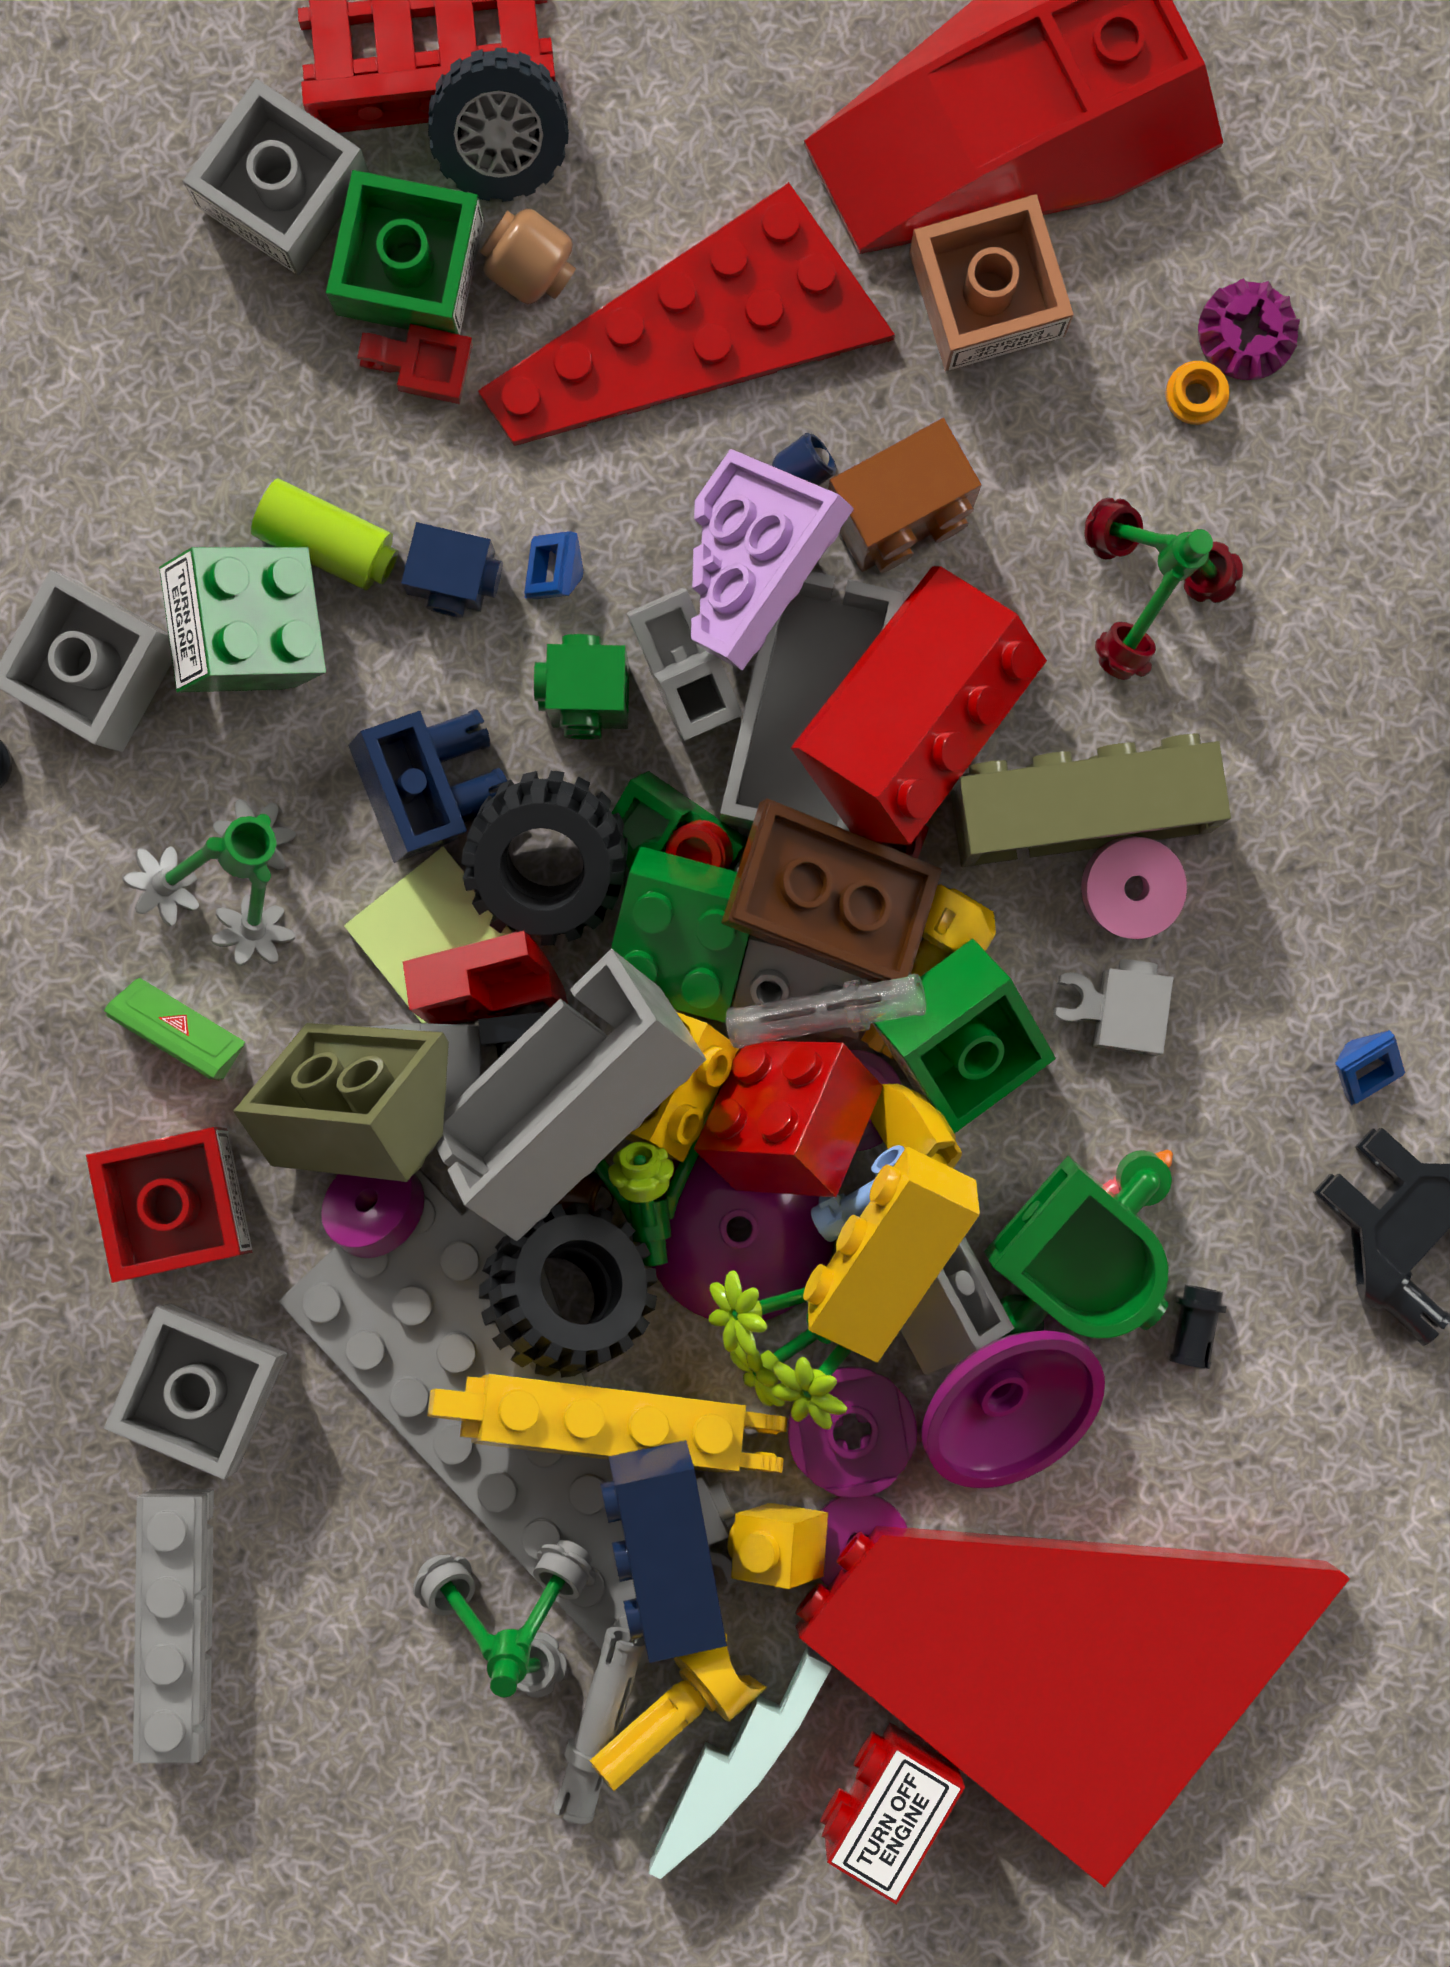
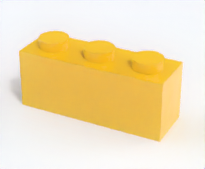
M908 1146L894 1166L886 1164L879 1171L870 1190V1202L860 1217L851 1215L845 1222L837 1239L836 1253L827 1266L819 1264L813 1270L803 1294V1299L808 1302L809 1331L877 1363L980 1215L975 1179Z

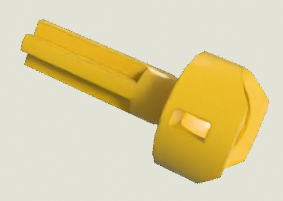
M942 884L937 885L922 935L925 939L920 942L908 985L971 939H974L986 951L996 934L994 912L955 888L949 889ZM890 990L883 1004L899 992ZM871 1022L861 1040L875 1051L894 1059Z
M727 1646L675 1657L674 1660L680 1668L679 1674L683 1681L674 1684L589 1761L599 1776L615 1791L684 1728L692 1723L703 1712L705 1707L711 1712L716 1711L723 1719L730 1722L767 1687L750 1675L741 1676L736 1674L730 1661Z

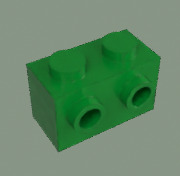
M568 634L562 636V644H547L546 662H535L534 700L538 701L539 711L547 712L553 728L564 729L565 738L595 740L602 738V729H628L630 667L626 646L601 645V637L596 635Z

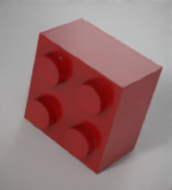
M743 1040L733 1060L730 1074L720 1089L694 1150L736 1191L837 1197L883 1085L844 1043Z

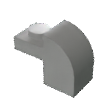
M681 588L626 613L666 709L684 741L743 715L720 658L706 652L691 639V618L697 616V612L685 588Z

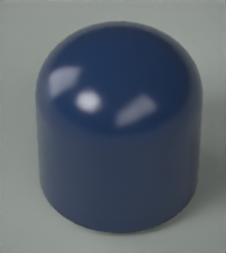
M805 433L779 452L772 462L773 467L818 486L836 474L835 461L826 446L817 436L810 433ZM814 448H822L828 452V465L819 457Z

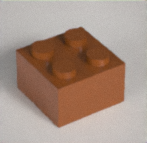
M943 417L831 478L828 490L839 494L854 508L841 527L840 534L861 572L876 565L880 573H884L912 557L913 552L910 547L922 539L932 535L934 541L939 543L967 527L969 523L965 517L974 511L973 507L982 484Z

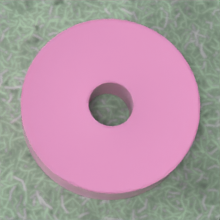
M1127 836L1104 844L1092 855L1084 869L1081 892L1088 914L1102 929L1123 938L1144 939L1161 933L1176 920L1184 906L1187 882L1183 866L1168 847L1149 838ZM1138 876L1143 882V891L1137 898L1129 899L1125 894V884L1129 878Z

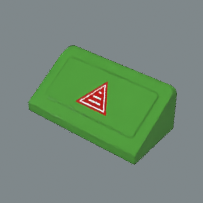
M141 978L133 981L108 1003L104 1010L107 1013L105 1016L212 1080L219 1081L225 1078L245 1044V1041Z

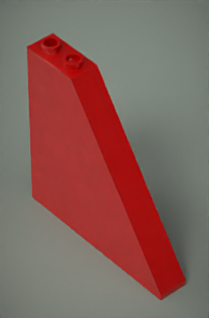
M876 1526L869 1536L866 1537L862 1532H859L846 1545L836 1561L842 1569L829 1586L824 1587L821 1583H818L808 1592L795 1612L801 1618L795 1627L799 1638L1105 1888L1350 1578L1338 1568L1323 1560Z

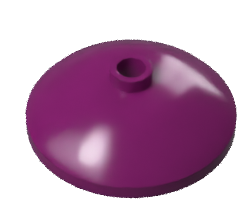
M699 1155L679 1197L674 1218L670 1219L671 1237L665 1239L668 1262L651 1267L656 1269L658 1280L676 1301L693 1313L709 1319V1315L716 1309H719L711 1296L710 1285L714 1282H719L724 1286L726 1275L729 1271L735 1270L737 1272L742 1293L752 1287L758 1289V1300L805 1288L811 1273L819 1264L828 1265L834 1241H827L819 1233L811 1216V1209L819 1204L820 1196L736 1191ZM675 1159L672 1160L674 1165V1172L672 1177L669 1179L670 1182L680 1162ZM737 1216L747 1218L752 1225L750 1237L741 1242L732 1240L726 1230L728 1222ZM794 1306L763 1314L762 1319L766 1321L777 1317Z
M1057 1331L1016 1333L981 1347L966 1357L947 1375L927 1408L922 1426V1443L927 1457L935 1470L946 1480L970 1488L1004 1486L1021 1481L1044 1470L1069 1452L1094 1422L1100 1410L1105 1391V1376L1102 1366L1091 1349L1083 1341L1072 1335Z

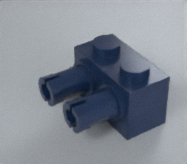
M477 709L429 727L426 726L421 711H417L362 730L348 745L394 863L455 841L467 831L464 822L476 818L481 805L488 796L493 798L497 793H489V791L507 782L503 771L500 768L491 770L490 773L449 786L441 765L442 762L490 747V737L487 728L467 734V732L477 729L478 725L484 723L483 717Z

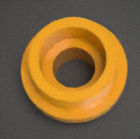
M1205 361L1187 362L1178 367L1169 378L1165 391L1166 402L1170 411L1179 420L1192 425L1206 424L1215 420L1225 409L1229 399V384L1225 375L1215 365ZM1194 383L1203 385L1208 392V400L1202 404L1192 403L1186 396V387Z

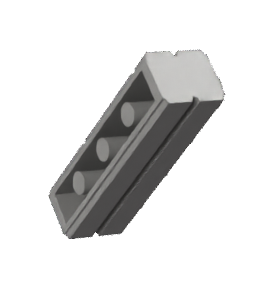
M150 1489L137 1496L133 1762L197 1763L211 1749L212 1656L205 1652L212 1647L213 1526L207 1524V1521L214 1517V1489Z

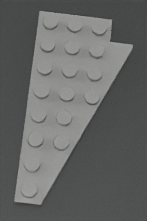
M419 1169L414 1174L420 1180L424 1191L423 1213L415 1230L404 1243L395 1250L375 1258L355 1257L337 1245L278 1302L533 1577V1571L539 1562L537 1553L545 1544L556 1545L559 1540H568L581 1546L590 1554L592 1558L590 1563L591 1571L596 1575L594 1585L590 1587L585 1586L577 1599H566L557 1596L555 1601L602 1650L608 1628L622 1627L629 1629L623 1601L636 1598L632 1580L619 1582L612 1542L624 1540L621 1521L608 1523L600 1484L613 1481L609 1460L471 1443L472 1438L460 1437L461 1421L427 1417L430 1390L436 1388L465 1392L467 1377L479 1378L487 1374L587 1386L584 1375L580 1373L576 1376L561 1378L560 1371L548 1377L535 1374L536 1363L531 1362L524 1367H520L511 1361L512 1356L516 1352L515 1349L510 1345L501 1350L497 1347L492 1338L500 1334L495 1323L487 1326L484 1324L481 1312L490 1307V1300L479 1299V1285L490 1276L482 1271L487 1258L497 1252L495 1246L507 1234L470 1209L462 1214L423 1171ZM543 1264L541 1271L542 1293L549 1307L559 1317L563 1318ZM646 1646L636 1672L649 1661Z

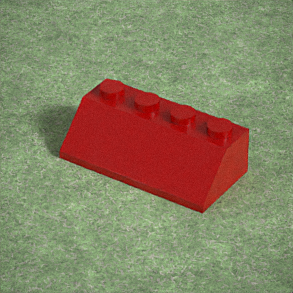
M932 566L794 742L791 749L850 832L875 842L910 845L1047 660L1017 613L942 566Z

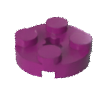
M839 1367L832 1375L836 1378L837 1384L828 1394L836 1397L848 1408L846 1413L842 1415L830 1414L833 1424L829 1430L817 1425L810 1414L798 1422L793 1420L790 1413L788 1420V1442L797 1467L815 1485L839 1497H866L888 1488L905 1469L916 1448V1419L907 1397L888 1377L864 1367ZM850 1413H855L858 1422H869L870 1434L861 1437V1447L855 1450L848 1449L845 1440H835L833 1436L834 1428L842 1426L843 1416Z

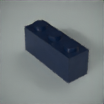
M684 1440L608 1456L613 1481L601 1483L600 1485L608 1523L621 1521L624 1540L612 1542L619 1582L628 1580L633 1582L636 1598L623 1601L631 1640L644 1638L649 1663L727 1646L695 1469L687 1441Z

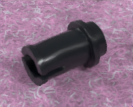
M1185 1285L1183 1296H1176L1175 1303L1181 1305L1170 1361L1187 1366L1210 1369L1219 1313H1226L1227 1306L1221 1304L1223 1292Z

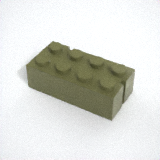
M1198 733L1164 738L1161 740L1160 747L1143 752L1136 751V744L1134 742L1107 745L1097 748V755L1078 761H1072L1070 751L1046 753L1033 757V764L1026 766V768L1008 770L1006 760L981 762L970 765L968 767L969 773L959 777V780L950 792L961 867L1017 860L1016 849L1028 848L1029 856L1033 858L1098 849L1114 839L1127 836L1149 838L1156 841L1213 832L1231 819L1220 741L1201 743L1200 734Z

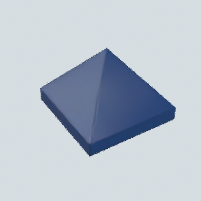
M567 531L533 536L525 583V598L545 599L569 596L582 580L584 571L577 533ZM552 551L556 555L553 581L546 582L549 554Z
M1390 1030L1348 1042L1335 1062L1344 1094L1351 1106L1402 1077L1405 1073L1396 1038ZM1376 1059L1384 1062V1064L1357 1080L1356 1071Z

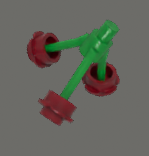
M1107 497L1096 503L1087 516L1084 530L1086 544L1094 548V554L1101 559L1107 560L1116 556L1123 557L1130 554L1139 543L1155 547L1159 552L1158 567L1164 575L1161 584L1134 625L1127 622H1116L1108 632H1103L1100 638L1095 641V650L1099 655L1100 666L1109 675L1121 680H1128L1134 674L1139 677L1149 674L1152 669L1150 659L1156 651V646L1146 632L1179 582L1185 580L1184 590L1197 602H1204L1206 599L1211 600L1213 603L1226 601L1236 592L1235 584L1243 577V564L1240 557L1236 553L1231 554L1229 547L1224 543L1213 542L1211 535L1203 529L1183 532L1178 536L1144 530L1140 513L1125 499L1119 498L1115 501L1113 498Z

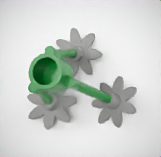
M238 799L235 803L236 820L213 823L214 831L222 836V838L210 837L204 847L179 865H177V853L173 847L165 849L159 863L147 850L140 848L136 851V860L142 872L127 873L122 877L125 885L133 889L144 890L135 907L138 914H144L158 906L163 922L168 926H172L177 919L176 905L190 911L196 910L199 907L196 898L184 889V887L191 885L197 880L194 871L211 859H217L218 863L227 873L241 879L246 878L252 885L250 894L243 897L241 914L223 907L216 910L217 918L228 928L216 933L212 938V943L219 947L236 945L234 961L238 966L245 965L253 955L254 950L269 964H276L278 953L273 943L284 944L292 942L295 939V933L288 928L275 925L284 914L283 908L274 905L263 911L266 885L271 878V873L266 865L276 870H283L285 868V860L276 849V846L292 841L296 836L295 831L283 827L271 828L279 810L276 803L268 804L255 817L248 803L245 800Z

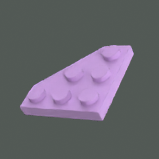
M730 449L695 499L694 520L702 526V545L693 549L692 589L700 594V614L691 618V639L706 652L743 671L752 656L763 646L767 634L787 605L798 595L803 582L825 550L836 540L841 527L854 508L837 493Z

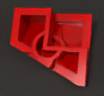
M524 930L402 961L409 1010L428 1024L454 1025L483 1018L511 1016L518 1007L542 1001L550 1008L559 999L568 1004L564 986L540 947Z

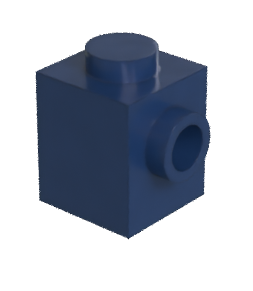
M416 522L401 584L407 595L428 599L427 609L442 615L461 618L464 615L465 608L481 612L484 596L495 598L501 579L503 561L493 559L495 549L491 539Z

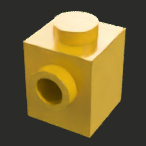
M767 1503L735 1513V1522L730 1529L728 1537V1552L732 1558L731 1579L791 1589L824 1577L828 1512Z

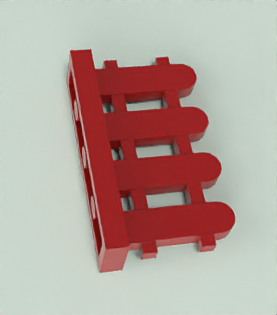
M309 0L310 7L297 8L301 30L312 29L315 64L302 65L304 82H301L304 109L337 133L429 123L431 95H435L436 83L441 75H446L450 71L451 64L459 58L464 60L471 56V52L483 49V52L495 51V48H507V52L518 54L520 51L530 56L531 61L538 65L540 63L543 64L550 71V77L555 82L551 37L539 39L535 4L548 2L547 0H365L348 2V0ZM498 9L501 43L477 45L474 11ZM436 16L439 50L415 52L412 18ZM374 22L377 57L354 59L351 25Z

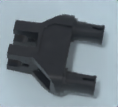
M1372 1128L1355 1148L1393 1182L1384 1193L1372 1203L1341 1174H1336L1335 1176L1329 1174L1313 1193L1351 1227L1355 1280L1360 1300L1369 1308L1374 1307L1378 1310L1384 1307L1418 1339L1422 1346L1431 1343L1439 1333L1421 1318V1315L1435 1328L1439 1326L1441 1329H1444L1450 1322V1314L1447 1311H1443L1410 1280L1412 1276L1411 1270L1450 1229V1164L1421 1163L1383 1128H1379L1377 1131Z

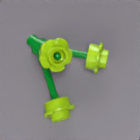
M716 1094V1096H715V1098H714V1100H713V1102H712V1104H711V1107H710V1109H709V1111H708V1113H707V1115H706V1117H705V1119H704L703 1127H704V1125H705V1123H706V1120H707V1118H708V1115H709V1113L711 1112V1109H712V1107H713V1105H714V1103H715V1100H716V1098H717V1096H718L717 1094ZM698 1138L692 1143L684 1162H679L671 1182L669 1179L673 1175L674 1165L670 1159H667V1151L648 1142L631 1143L614 1155L613 1165L609 1166L606 1160L603 1159L594 1169L618 1202L627 1222L631 1223V1226L636 1230L632 1234L633 1241L640 1242V1245L645 1242L651 1255L643 1259L644 1266H656L668 1262L665 1239L671 1237L670 1219L674 1218L679 1197L699 1156L694 1150Z

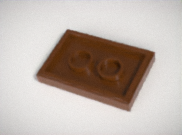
M766 798L759 803L721 924L885 988L900 992L907 989L942 868Z

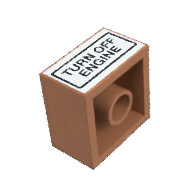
M1037 194L914 230L909 255L945 371L1065 337L1074 314Z

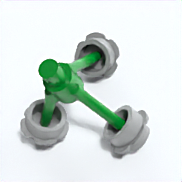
M559 1540L556 1545L545 1544L542 1546L541 1550L537 1553L539 1562L533 1571L535 1579L545 1588L527 1621L519 1630L505 1629L496 1635L488 1633L468 1605L475 1592V1581L470 1575L472 1567L466 1558L458 1556L454 1559L451 1555H438L430 1558L421 1566L413 1584L414 1596L419 1598L421 1606L430 1609L436 1615L445 1616L456 1612L476 1640L483 1657L488 1661L487 1673L491 1678L490 1689L496 1696L510 1697L516 1690H521L530 1697H544L553 1692L556 1682H561L564 1679L567 1671V1659L563 1653L559 1652L558 1641L547 1633L537 1631L557 1596L566 1599H577L585 1586L590 1587L596 1581V1575L591 1571L590 1563L592 1558L590 1554L576 1543L568 1540Z

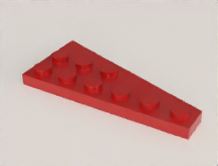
M788 182L479 389L478 393L511 443L517 446L585 427L587 424L646 410L651 406L679 398L685 399L777 373V371L815 360L821 361L839 356L840 353L865 346L894 340L895 334Z

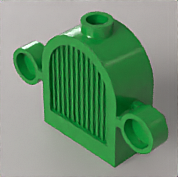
M1139 1150L1126 1155L1120 1161L1116 1170V1182L1120 1189L1118 1194H1113L1072 1158L1067 1156L985 1249L984 1253L993 1268L1027 1295L1014 1294L999 1300L1014 1327L1013 1330L1001 1338L1022 1332L1044 1331V1319L1049 1314L1067 1329L1091 1338L1117 1337L1127 1334L1138 1327L1145 1331L1153 1327L1161 1319L1168 1307V1301L1164 1298L1168 1283V1262L1159 1239L1137 1215L1144 1206H1151L1162 1201L1171 1188V1172L1168 1166L1156 1154L1150 1151Z

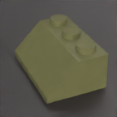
M306 1023L233 1112L270 1166L407 1182L423 1166L425 1158L443 1136L449 1041L443 1032Z

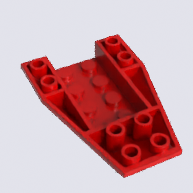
M972 0L804 140V146L859 254L910 244L915 229L1037 194L1043 215L1108 202L1222 147L1224 143L1206 64L1173 0Z

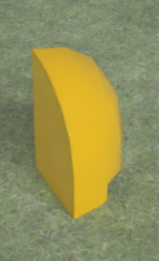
M882 1084L883 1088L870 1119L886 1147L889 1149L896 1145H901L904 1148L908 1146L954 1169L962 1156V1151L957 1145L956 1135L944 1115L930 1103L925 1095L900 1084Z

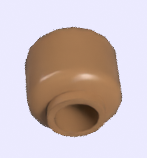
M523 209L515 216L507 210L479 251L487 257L483 268L485 275L525 304L537 302L544 293L556 299L576 270L574 266L567 262L573 248L572 239L532 209Z

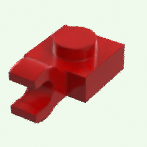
M410 324L406 342L362 332L357 358L361 359L360 367L389 373L399 372L397 387L400 392L460 404L473 342L472 337Z

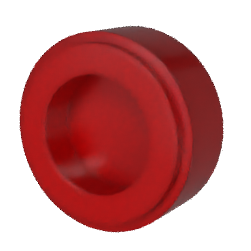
M695 820L678 828L670 836L666 845L665 853L728 870L733 859V848L730 838L720 826L707 820Z

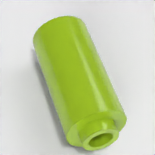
M279 478L275 479L265 491L252 520V536L275 547H308L312 565L365 591L373 585L374 581L382 585L387 581L394 569L399 554L397 549L391 547L393 533Z

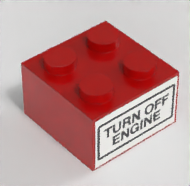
M211 1127L86 1154L112 1283L253 1253L227 1128Z
M889 1723L882 1736L872 1731L866 1738L853 1766L859 1769L856 1774L855 1783L849 1793L841 1788L837 1789L829 1801L820 1823L825 1825L822 1837L825 1838L827 1863L897 1905L965 1786L958 1767L937 1750L894 1724Z

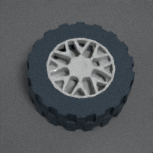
M495 48V51L483 52V49L471 52V56L464 60L459 58L451 64L450 71L446 75H441L436 83L435 95H431L428 125L431 153L433 158L439 161L440 171L446 179L451 178L456 183V188L463 192L477 194L479 199L490 201V198L502 199V202L514 201V197L525 195L527 197L535 193L537 187L543 183L546 185L554 177L556 167H561L565 158V145L568 144L567 108L558 82H554L551 79L550 71L543 64H536L531 61L529 55L520 51L518 54L507 52V48Z

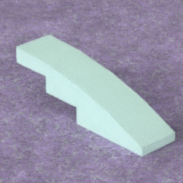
M806 1647L780 1705L760 1695L753 1700L729 1753L710 1743H704L650 1859L649 1874L659 1879L663 1878L710 1838L762 1781L799 1729L832 1668V1665L812 1648Z

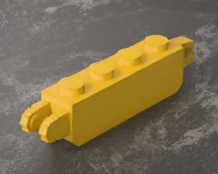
M487 1374L479 1378L467 1377L465 1392L436 1388L430 1390L427 1417L461 1421L460 1437L472 1438L471 1443L609 1460L608 1456L686 1440L695 1470L721 1473L736 1472L739 1469L782 1473L784 1458L767 1452H755L754 1454L741 1452L743 1430L751 1429L756 1430L758 1433L777 1435L779 1432L787 1431L788 1418L784 1416L747 1412L746 1405Z

